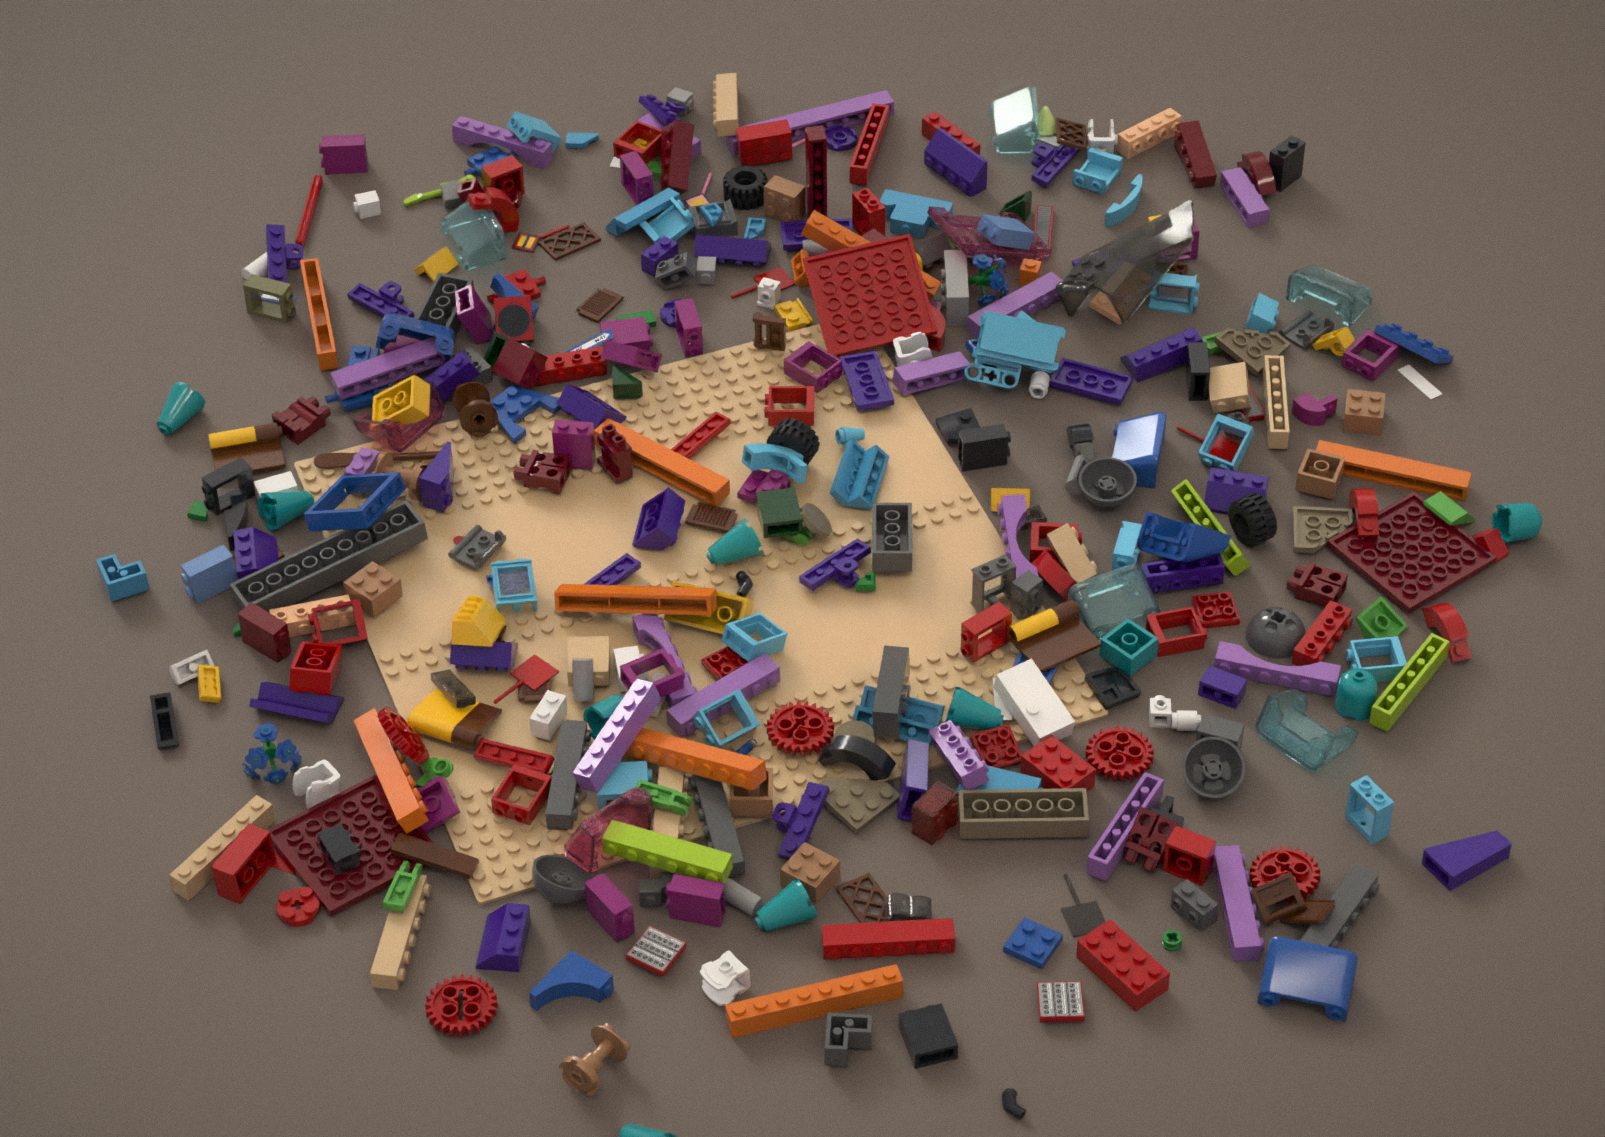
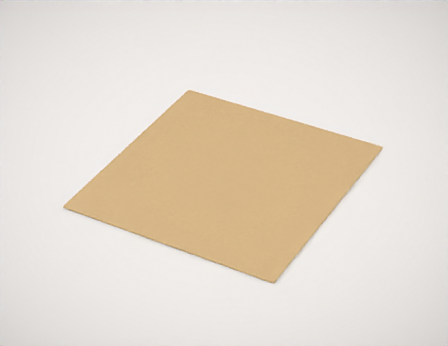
M820 324L786 332L785 351L757 348L753 345L752 341L659 366L658 373L649 370L631 373L630 375L642 381L643 396L640 398L614 399L612 378L579 387L588 390L627 416L626 420L620 423L621 425L648 437L660 445H664L670 450L713 413L718 412L731 419V424L690 458V460L730 480V494L717 506L736 510L735 513L738 514V517L733 527L745 518L749 521L746 525L748 528L753 527L762 545L759 547V550H763L764 553L759 556L716 566L715 563L711 564L706 556L709 553L708 548L726 533L685 524L693 504L697 505L698 502L709 503L632 464L633 477L616 484L597 463V457L602 456V450L597 445H595L596 458L593 469L572 468L561 494H555L549 488L524 487L523 481L515 480L513 473L515 467H520L521 455H531L533 450H538L539 453H554L552 430L555 420L576 421L574 420V415L570 416L561 410L556 414H552L539 406L516 424L526 429V436L515 444L510 441L508 434L503 432L499 423L489 431V434L474 437L463 430L459 419L331 452L358 453L361 447L379 451V453L383 454L386 452L391 454L440 451L447 441L451 442L454 466L452 504L443 513L424 507L422 501L410 499L408 488H406L388 507L390 508L407 500L424 521L428 539L377 563L401 579L403 596L374 618L362 610L368 644L397 713L406 722L410 712L435 689H439L502 709V713L483 730L484 739L553 755L555 758L561 724L550 741L531 735L529 718L540 702L525 703V701H519L518 688H516L497 704L494 703L495 699L518 682L510 673L534 654L559 670V673L550 680L551 691L565 695L567 698L568 713L563 720L584 721L583 714L586 708L611 695L625 696L628 692H620L613 649L638 646L639 654L643 653V656L655 652L644 643L639 644L633 631L632 617L644 613L556 611L554 592L561 584H584L626 553L640 561L641 568L618 584L622 586L671 587L672 581H680L705 588H716L717 591L737 595L740 586L735 576L739 571H744L753 582V587L746 596V598L754 599L751 615L762 613L788 633L784 649L768 655L780 667V682L747 700L760 725L754 731L727 744L721 749L736 752L749 741L753 745V750L747 756L765 760L766 768H773V812L778 803H788L798 807L808 782L818 784L826 777L871 780L860 767L849 762H837L823 766L819 762V758L823 753V748L819 747L820 753L813 750L812 756L806 752L803 757L800 756V753H796L793 757L792 752L785 755L784 749L777 751V745L772 746L771 741H768L766 726L767 720H770V714H775V709L781 710L782 704L789 707V702L796 705L797 701H800L801 705H804L808 701V706L816 703L817 709L823 707V712H829V717L833 718L835 735V731L841 724L852 721L855 707L861 703L865 685L877 688L884 645L909 648L910 677L908 685L911 686L910 697L945 706L941 724L945 723L952 698H954L952 696L956 686L963 688L995 707L992 679L996 678L997 674L1012 668L1020 651L1012 642H1009L973 663L970 659L964 657L960 651L961 623L978 614L977 610L970 604L972 601L973 572L971 569L1005 555L1004 549L1007 547L1003 545L1001 537L912 393L902 395L892 382L895 366L883 347L853 354L877 352L894 398V405L857 411L845 375L842 373L841 377L829 384L827 388H824L819 393L814 392V426H810V428L816 432L815 435L819 438L820 446L807 466L805 483L798 484L789 476L791 480L790 488H795L799 507H803L806 503L817 506L829 520L832 533L826 538H819V534L815 533L816 535L813 539L807 538L809 542L806 546H801L795 542L792 543L780 536L763 538L756 504L737 498V492L752 472L742 463L744 445L767 444L768 437L776 427L768 426V418H765L764 414L765 407H768V405H765V394H769V386H804L784 374V359L808 341L827 351ZM813 361L802 367L815 376H819L827 370ZM562 392L551 394V396L559 398ZM774 403V410H806V403ZM840 427L863 428L865 439L857 441V443L865 451L874 445H878L889 455L874 503H912V572H875L876 591L856 592V584L851 587H844L835 581V577L814 591L799 583L800 575L856 539L869 545L871 553L857 562L858 569L854 572L859 575L860 579L865 574L872 572V509L867 510L843 506L830 494L845 446L838 445L835 439V431L840 429ZM315 457L294 463L304 491H308L313 495L314 503L344 475L346 467L320 469L314 465ZM433 459L393 461V468L399 470L409 468L414 470L420 462L430 464ZM761 469V471L768 472V473H769V471L771 470V469ZM669 487L686 501L676 543L663 550L635 548L632 546L642 505ZM373 493L349 494L334 510L358 509ZM476 525H480L483 530L494 535L497 530H500L503 535H506V541L478 570L448 556V553L457 545L453 542L454 537H465ZM327 530L321 532L325 539L342 530ZM531 559L537 597V610L533 611L532 603L521 604L520 611H513L512 605L501 606V614L506 618L505 626L507 628L502 642H518L514 667L508 668V671H496V667H488V670H475L476 666L468 665V669H456L455 665L450 664L452 619L466 597L471 595L481 596V598H486L496 608L494 595L486 579V576L491 575V563L500 560ZM1000 576L985 582L984 591L999 585ZM348 577V578L342 580L343 584H344V582H345L347 579H349L350 577ZM1002 592L995 595L999 602L1010 610L1011 601ZM984 600L985 610L991 606L987 600ZM1043 605L1041 606V609H1039L1036 614H1038V613H1040V612H1042V611H1045V608L1043 607ZM1012 612V624L1024 620ZM657 614L659 618L662 617L664 619V614ZM663 620L665 631L670 633L671 644L676 646L678 658L683 660L685 673L688 672L691 677L692 687L695 686L698 692L716 682L715 677L702 665L701 659L727 646L721 641L723 634ZM992 628L979 635L978 639L992 632ZM756 633L749 635L757 642L764 640ZM609 636V686H594V700L574 701L573 686H568L567 675L569 637ZM1076 658L1060 664L1050 684L1074 719V727L1108 716V710L1103 708L1084 680L1085 673ZM662 665L648 671V680L644 681L651 682L653 675L656 673H666L667 676L670 674ZM665 697L658 716H650L642 728L681 738L667 725L666 710L670 707ZM733 709L710 723L720 741L744 728ZM1013 715L1012 720H1003L1001 726L1010 725L1017 744L1029 740ZM587 723V730H591ZM961 728L964 734L963 738L967 737L969 741L970 735L986 731L985 729ZM697 729L694 733L683 738L706 744L705 736L701 729ZM416 732L428 750L429 758L446 759L451 761L454 766L452 774L446 780L455 795L454 800L461 813L444 822V825L455 851L479 859L471 879H467L479 905L536 889L532 879V866L534 860L543 855H559L571 858L585 865L591 872L629 861L628 859L603 852L602 836L611 820L653 831L654 806H645L644 803L631 799L607 800V809H598L597 793L579 789L581 800L580 805H576V808H578V819L573 822L572 829L547 828L546 808L548 799L531 825L519 823L504 816H498L492 813L491 798L511 768L476 760L473 757L475 750ZM833 736V738H831V743H830V744H833V742H834V736ZM592 737L591 741L587 742L586 744L588 745V748H590V746L594 742V739ZM876 737L875 744L885 750L896 763L890 776L878 781L889 783L901 779L903 755L908 741ZM933 742L928 749V771L947 765L934 747ZM623 755L619 762H632L643 760ZM555 760L548 773L550 776L553 774ZM647 762V769H652L651 783H658L659 767L665 766ZM420 765V768L424 774L426 771ZM685 772V776L692 777V774ZM722 782L730 809V784ZM516 785L506 801L528 808L538 792ZM689 785V788L685 789L684 792H687V795L694 800L693 793H695V790H691ZM693 801L691 806H686L688 808L686 820L681 823L684 824V837H680V839L689 842L704 838L702 830L704 822H700L698 817V809L700 808L699 805L695 806ZM732 816L735 829L772 818Z

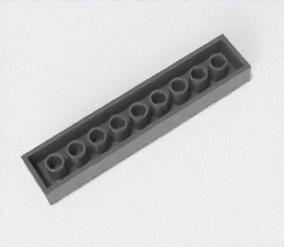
M405 500L386 509L369 528L342 530L231 583L230 588L234 601L241 611L250 603H254L267 612L270 609L290 606L356 574L372 561L375 563L382 562L427 540L425 523L410 503Z

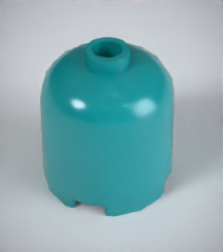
M1528 502L1496 505L1497 511L1492 513V528H1498L1504 543L1531 539L1540 532L1543 517L1535 505Z
M1359 668L1350 669L1342 674L1338 682L1334 704L1340 716L1346 718V716L1355 718V721L1366 720L1370 717L1372 706L1376 702L1377 681L1369 671Z
M611 695L584 710L583 718L589 724L592 730L591 737L594 740L624 698L623 695Z

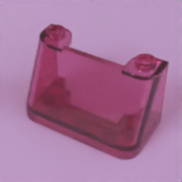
M425 381L430 384L429 416L414 424L401 425L400 422H391L390 419H384L381 422L373 421L370 415L362 413L353 420L357 430L393 452L405 451L444 416V405L434 382Z
M632 788L585 819L564 845L565 856L589 874L597 870L598 862L596 859L598 858V852L595 849L602 845V836L611 820L650 830L653 795L642 788Z

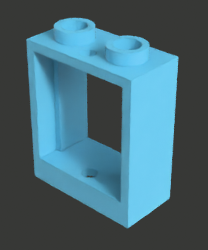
M1217 414L1198 452L1201 462L1207 466L1214 465L1219 469L1237 471L1255 435L1253 427ZM1221 430L1244 438L1232 462L1209 454Z
M757 613L726 624L721 641L745 660L751 662L764 653L768 656L782 651L788 633L762 613ZM756 633L764 640L757 642L749 635Z
M1398 636L1351 640L1349 649H1346V659L1351 663L1350 669L1359 668L1367 670L1375 677L1377 682L1393 681L1407 664ZM1389 655L1392 665L1361 667L1358 657Z
M740 689L703 707L693 715L694 723L704 734L706 744L717 748L726 746L754 731L760 725ZM730 703L744 728L720 741L705 715Z
M1366 775L1350 784L1345 819L1373 845L1389 836L1394 801ZM1366 803L1375 811L1374 815L1366 808Z

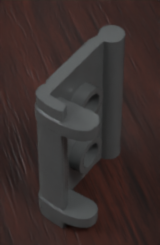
M1307 310L1281 329L1279 334L1305 350L1322 335L1332 331L1335 322H1333L1331 317H1327L1324 322L1314 316L1311 310Z
M476 525L448 553V556L478 570L504 544L506 535H503L500 530H497L494 535L483 530L480 525Z

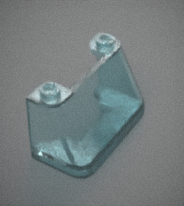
M1027 86L993 100V104H990V114H993V118H995L996 136H992V146H996V153H1033L1034 148L1039 143L1036 86Z
M466 201L442 218L440 229L446 235L451 234L459 248V254H457L458 262L463 265L465 270L507 260L504 233L492 209L473 210L469 202Z
M1310 265L1295 270L1288 278L1286 300L1294 303L1298 297L1303 299L1306 294L1335 305V313H1340L1343 316L1342 323L1347 326H1351L1372 303L1373 294L1369 287L1317 265Z
M1134 563L1073 585L1068 593V600L1077 602L1080 607L1079 620L1100 642L1101 638L1109 633L1110 627L1121 624L1127 618L1132 620L1142 616L1143 621L1146 623V615L1161 612L1143 571Z
M1296 688L1269 695L1256 722L1257 733L1310 771H1317L1325 767L1350 747L1359 734L1358 731L1348 725L1339 727L1336 734H1334L1305 713L1308 707V700Z

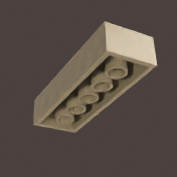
M1086 788L958 790L960 839L1088 837L1089 814Z

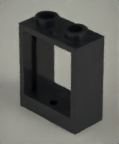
M242 457L201 477L203 483L201 488L205 494L204 504L209 511L212 510L217 516L223 513L224 510L232 508L230 496L246 494L247 500L256 496L252 467ZM238 478L239 487L218 497V488Z

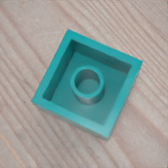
M1127 618L1101 638L1102 646L1100 647L1099 656L1115 667L1120 668L1127 675L1132 676L1157 656L1159 638Z

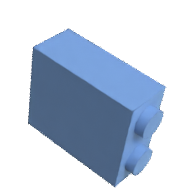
M982 214L976 230L994 245L1030 250L1036 234L1017 219Z
M224 545L181 565L183 571L181 578L187 586L184 588L185 592L197 604L229 589L231 583L239 580L233 556Z

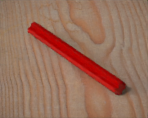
M321 175L313 176L295 237V244L302 247L305 245L323 180Z

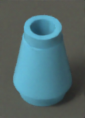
M840 427V429L835 431V439L838 445L845 446L847 441L851 439L856 442L864 440L865 432L863 428Z

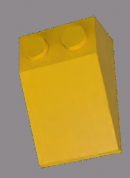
M413 375L373 396L372 428L380 429L414 424L428 417L430 384Z

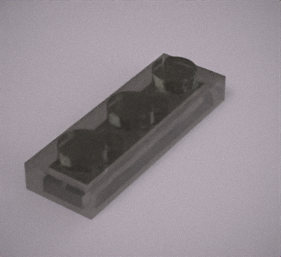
M450 669L431 673V681L456 708H465L476 704V696Z

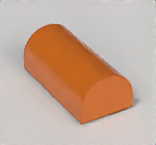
M803 249L791 260L795 284L800 287H807L809 283L803 258L809 257V253Z

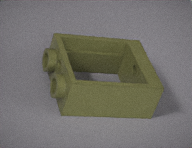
M253 274L243 284L248 314L287 323L294 316L296 309L293 303L291 284ZM261 293L278 297L280 306L262 302Z

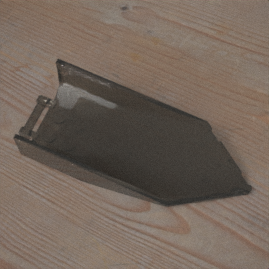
M1189 200L1149 223L1085 253L1062 282L1056 284L1055 290L1068 316L1072 317L1094 289H1098L1108 296L1122 323H1127L1194 240L1192 229H1194L1193 202Z

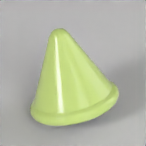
M1047 106L1041 109L1030 124V130L1039 136H1051L1056 133V122Z

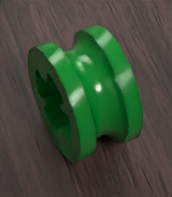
M1175 930L1166 931L1162 938L1163 948L1171 952L1178 951L1182 946V935Z

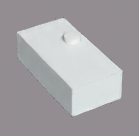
M1032 658L996 675L994 689L1033 746H1036L1050 735H1053L1058 740L1072 735L1075 725L1074 719Z

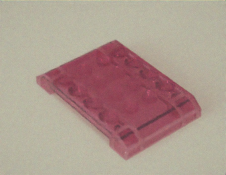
M929 206L927 211L930 218L966 257L984 254L993 260H996L994 257L996 255L998 259L1002 258L1005 261L1017 260L1023 262L1024 258L1042 261L1049 257L1052 251L1037 234L1034 236L1030 250L997 246L976 231L981 217L951 215L943 207ZM1001 213L1000 217L1017 219L1032 230L1016 213Z

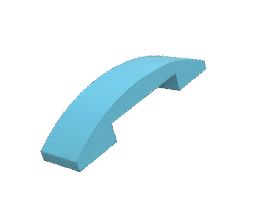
M1138 174L1131 182L1130 194L1121 205L1113 203L1106 211V227L1125 220L1139 205L1143 179L1141 174Z

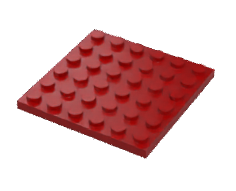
M910 234L803 258L825 347L830 354L840 357L892 345L895 338L902 336L908 338L911 337V334L917 332L925 333L926 336L937 334V327Z

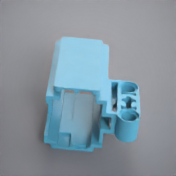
M984 310L979 321L981 328L976 349H973L972 357L975 358L974 364H969L964 369L966 380L1010 390L1018 384L1021 368L1042 371L1047 374H1051L1058 369L1059 363H1055L1054 360L1058 342H1060L1061 338H1065L1066 330L1063 327ZM981 364H988V365L996 366L997 368L988 367V366H984V365H981ZM969 368L977 370L976 377L972 378L968 375ZM981 369L984 370L983 374L986 375L993 372V376H996V379L989 381V377L983 376L982 380H980ZM1006 376L1014 378L1013 385L1009 386L1005 383L1004 379Z

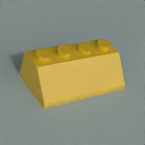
M672 581L671 587L705 588L680 581ZM716 590L717 608L712 615L664 614L663 620L723 634L726 624L751 616L754 599Z
M478 595L466 597L452 619L451 644L492 647L506 624V618L486 598H481Z

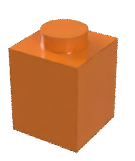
M1024 258L1019 274L1020 287L1041 277L1042 261Z

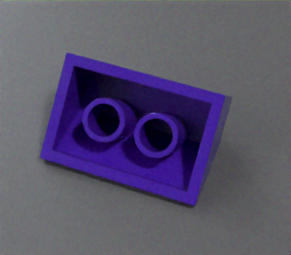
M465 350L424 379L425 382L430 384V402L434 407H437L452 396L459 384L470 382L480 375V372Z
M569 384L565 386L556 403L562 407V412L570 416L574 415V420L593 422L594 430L607 418L618 423H622L627 418V416L588 390Z
M1211 468L1204 502L1211 512L1228 514V508L1233 501L1250 493L1260 494L1266 499L1269 477Z
M668 487L644 503L632 546L635 548L663 550L668 546L674 545L678 539L677 534L681 526L680 522L686 501Z
M254 527L233 531L236 570L239 579L279 561L277 538Z
M495 641L492 647L451 644L450 664L455 665L456 669H468V665L476 666L475 670H488V667H496V671H508V668L514 667L518 642Z
M506 903L487 915L476 969L520 973L531 922L529 905Z

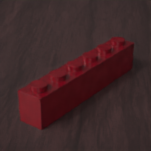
M823 126L805 127L806 214L809 219L815 210L827 217V137Z

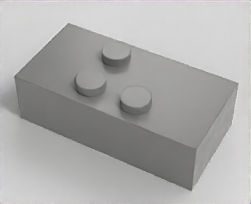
M944 250V269H941V280H944V283H941V294L944 295L941 296V304L945 306L946 326L967 325V317L969 316V288L966 250Z

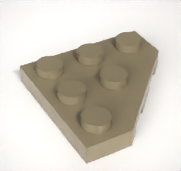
M1226 328L1214 339V343L1239 363L1245 362L1247 369L1255 376L1263 371L1265 355L1280 356L1291 345L1289 341L1277 332H1269V334L1259 333L1257 330H1244V332L1234 331V328Z
M1293 506L1294 553L1314 554L1326 546L1329 539L1351 528L1353 525L1352 509Z
M826 777L818 783L826 785L830 789L824 805L855 834L893 806L899 799V793L885 781Z

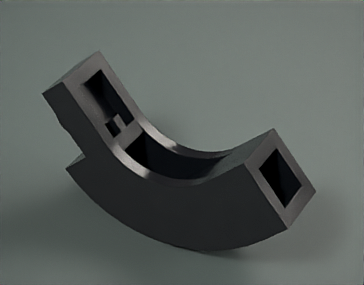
M853 735L837 736L833 744H828L823 749V753L819 758V762L823 766L837 762L852 763L860 767L873 781L888 778L896 765L891 756L880 746L867 739Z

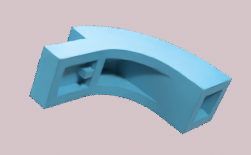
M774 444L744 445L742 463L751 471L761 469L778 470L790 476L798 484L805 483L808 465L803 462L804 456L790 448Z

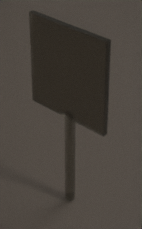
M1064 874L1065 881L1076 905L1062 908L1061 911L1073 938L1087 935L1106 921L1097 901L1080 903L1068 875Z

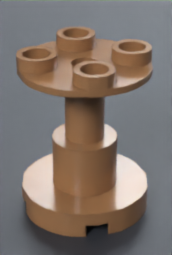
M379 453L375 471L371 474L400 472L405 488H408L410 499L421 502L419 477L430 464L420 462L414 470L409 468L399 470L393 468V456L391 453Z
M607 1023L603 1026L596 1025L591 1029V1037L597 1046L592 1053L586 1052L581 1058L569 1055L559 1064V1069H563L561 1075L565 1082L577 1092L581 1090L587 1092L586 1096L594 1095L600 1088L601 1084L597 1073L602 1069V1061L607 1056L617 1061H624L628 1057L630 1045L625 1040H622L615 1033L614 1028Z

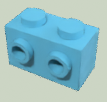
M1259 293L1251 305L1245 327L1265 334L1268 330L1272 331L1276 324L1275 319L1279 314V310H1277L1279 302Z

